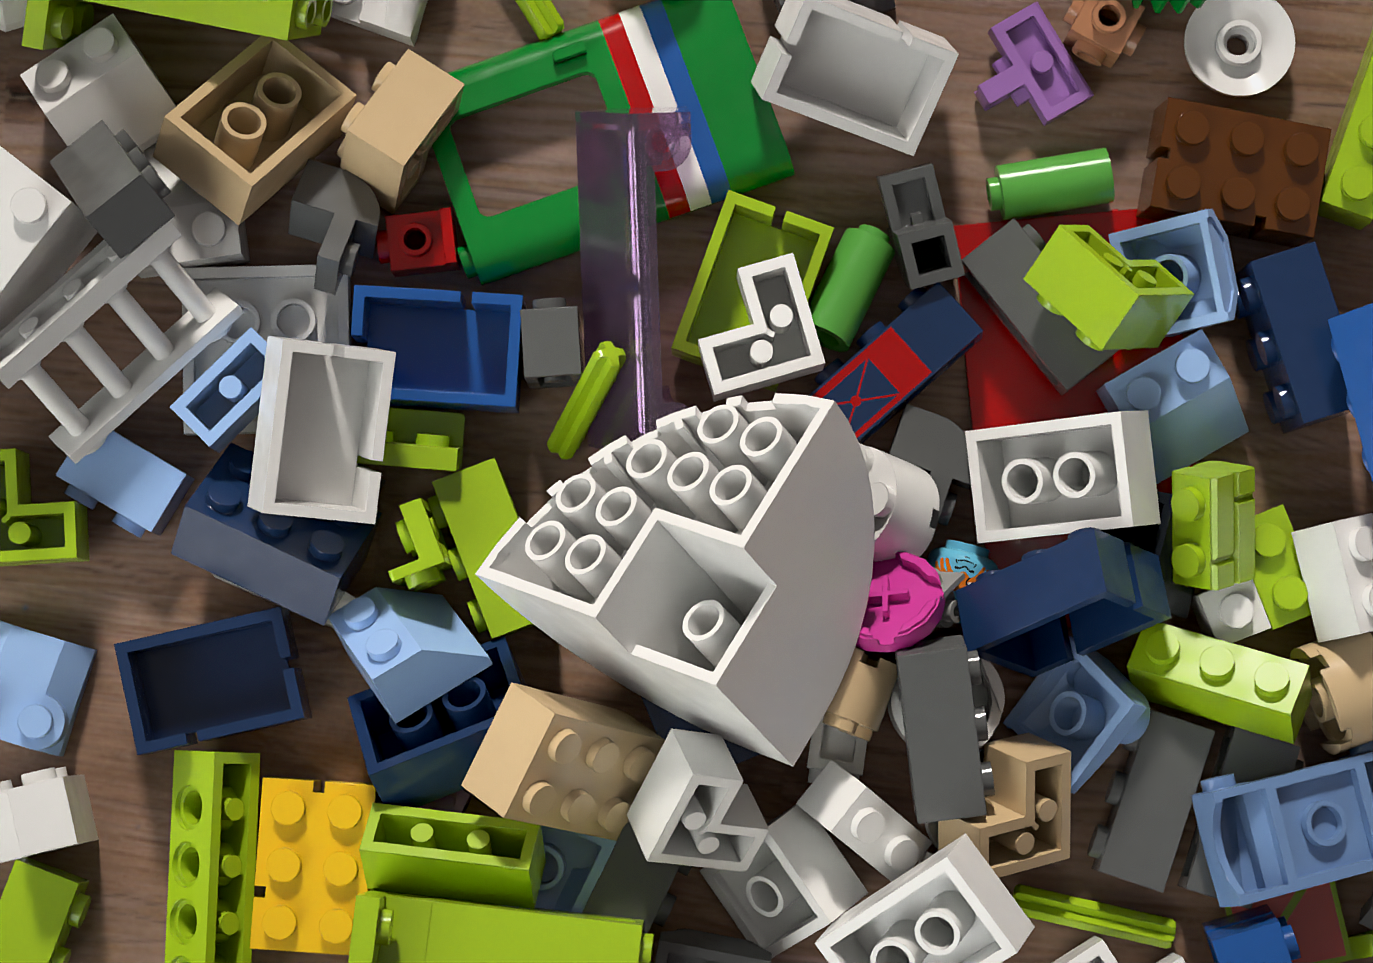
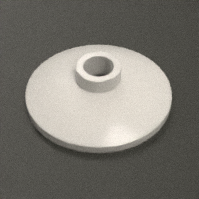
M1206 0L1201 8L1194 10L1187 23L1184 35L1185 55L1195 76L1209 89L1230 97L1254 96L1273 87L1290 67L1295 52L1294 28L1288 14L1276 0ZM1230 38L1241 39L1246 47L1245 53L1233 55L1227 48V41Z

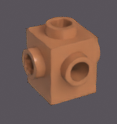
M1073 0L1062 20L1072 25L1063 43L1071 47L1072 52L1080 59L1096 66L1103 64L1111 69L1121 52L1131 57L1147 28L1138 23L1146 7L1140 5L1138 9L1133 8L1132 0ZM1098 14L1117 24L1114 26L1103 25L1099 20Z

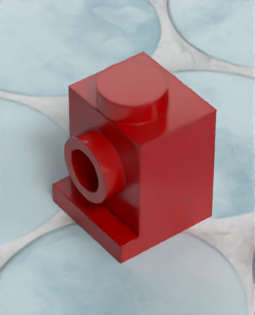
M451 207L440 208L437 211L385 216L387 230L377 232L378 256L380 264L390 263L391 272L395 277L461 270L457 251L458 241L455 215ZM419 231L425 234L426 242L422 248L411 250L406 246V238L410 233Z

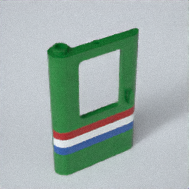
M653 0L564 31L548 39H542L448 72L449 75L465 84L459 110L432 147L466 241V245L458 247L457 251L468 279L478 276L483 286L724 201L728 190L744 194L795 175L792 160L770 102L761 99L751 83L757 65L732 0ZM587 53V54H585V55L579 56V57H577V58H574V59H571V60H568V61H565V62H562V63H559V64L556 65V63H558V62H561V61L567 60V59H569V58H572V57H575V56H578V55ZM589 75L595 78L626 160L623 169L493 216L482 215L478 210L451 134L453 123L459 119L581 76Z

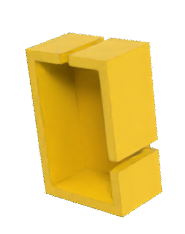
M273 776L263 777L254 886H266L265 894L253 898L250 949L349 955L356 895L372 890L367 889L359 848L372 803H381V798L373 783L326 781L324 793L317 792L321 791V780Z

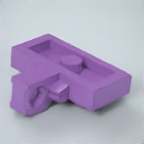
M1034 2L994 25L988 31V35L1002 57L992 64L997 75L978 85V90L974 92L984 111L991 109L1010 97L1017 107L1029 101L1042 124L1046 126L1091 100L1094 96L1038 2Z

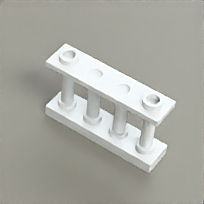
M168 221L121 259L108 243L103 240L0 331V381L8 389L19 380L25 382L62 424L48 437L75 464L85 455L98 450L115 428L211 342L224 337L230 331L232 324L245 313L237 303L216 287L205 296L169 252V249L182 234L171 221ZM149 265L154 268L188 310L165 333L159 329L126 289L127 284ZM107 303L147 348L122 371L83 327L84 322ZM61 342H66L104 385L99 392L79 409L40 366L41 360Z

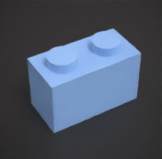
M252 327L170 406L210 448L218 453L259 413L267 342Z
M112 431L107 436L104 444L98 450L85 455L78 463L75 464L67 456L56 473L57 477L69 483L64 492L65 494L92 510L98 501L117 512L112 522L139 538L142 537L145 530L161 536L194 481L193 477L115 431Z

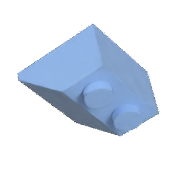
M1202 329L1110 380L1096 391L1108 413L1148 410L1156 484L1172 476L1173 470L1188 467L1249 432L1231 378Z
M375 587L333 612L329 617L350 660L395 724L492 665L487 653L443 595Z

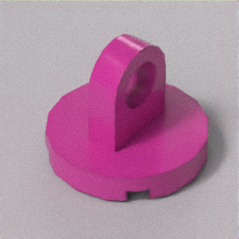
M896 552L895 558L873 561L868 602L856 647L866 651L887 652L895 658L896 650L911 647L920 640H923L926 636L930 635L942 619L945 597L938 572L925 559L908 552Z

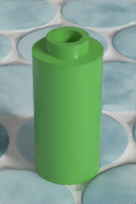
M1106 148L995 165L994 177L986 178V192L990 210H1000L1003 220L1112 203L1115 197L1113 172Z
M862 224L859 228H847L809 303L820 345L838 352H847L894 258L895 250L889 244V236L876 227Z

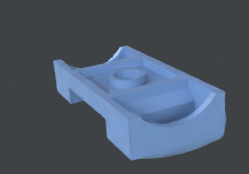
M1373 741L1350 749L1349 755L1339 757L1338 760L1256 781L1236 784L1234 774L1200 781L1203 792L1191 795L1203 850L1220 907L1244 906L1373 871Z

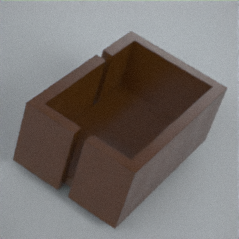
M1168 97L1153 113L1146 158L1153 159L1154 161L1144 168L1136 217L1162 221L1205 209H1213L1227 235L1238 237L1250 229L1248 239L1294 248L1301 246L1314 238L1332 129ZM1168 151V157L1162 158L1161 156ZM1255 217L1263 219L1262 221L1254 225Z

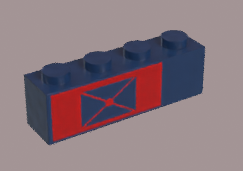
M940 282L934 284L929 290L924 286L914 289L897 306L903 313L887 327L881 321L877 322L857 340L856 344L861 350L845 364L840 358L835 359L814 379L819 387L808 396L835 401L848 419L860 444L867 441L900 412L906 404H909L982 339L983 330Z

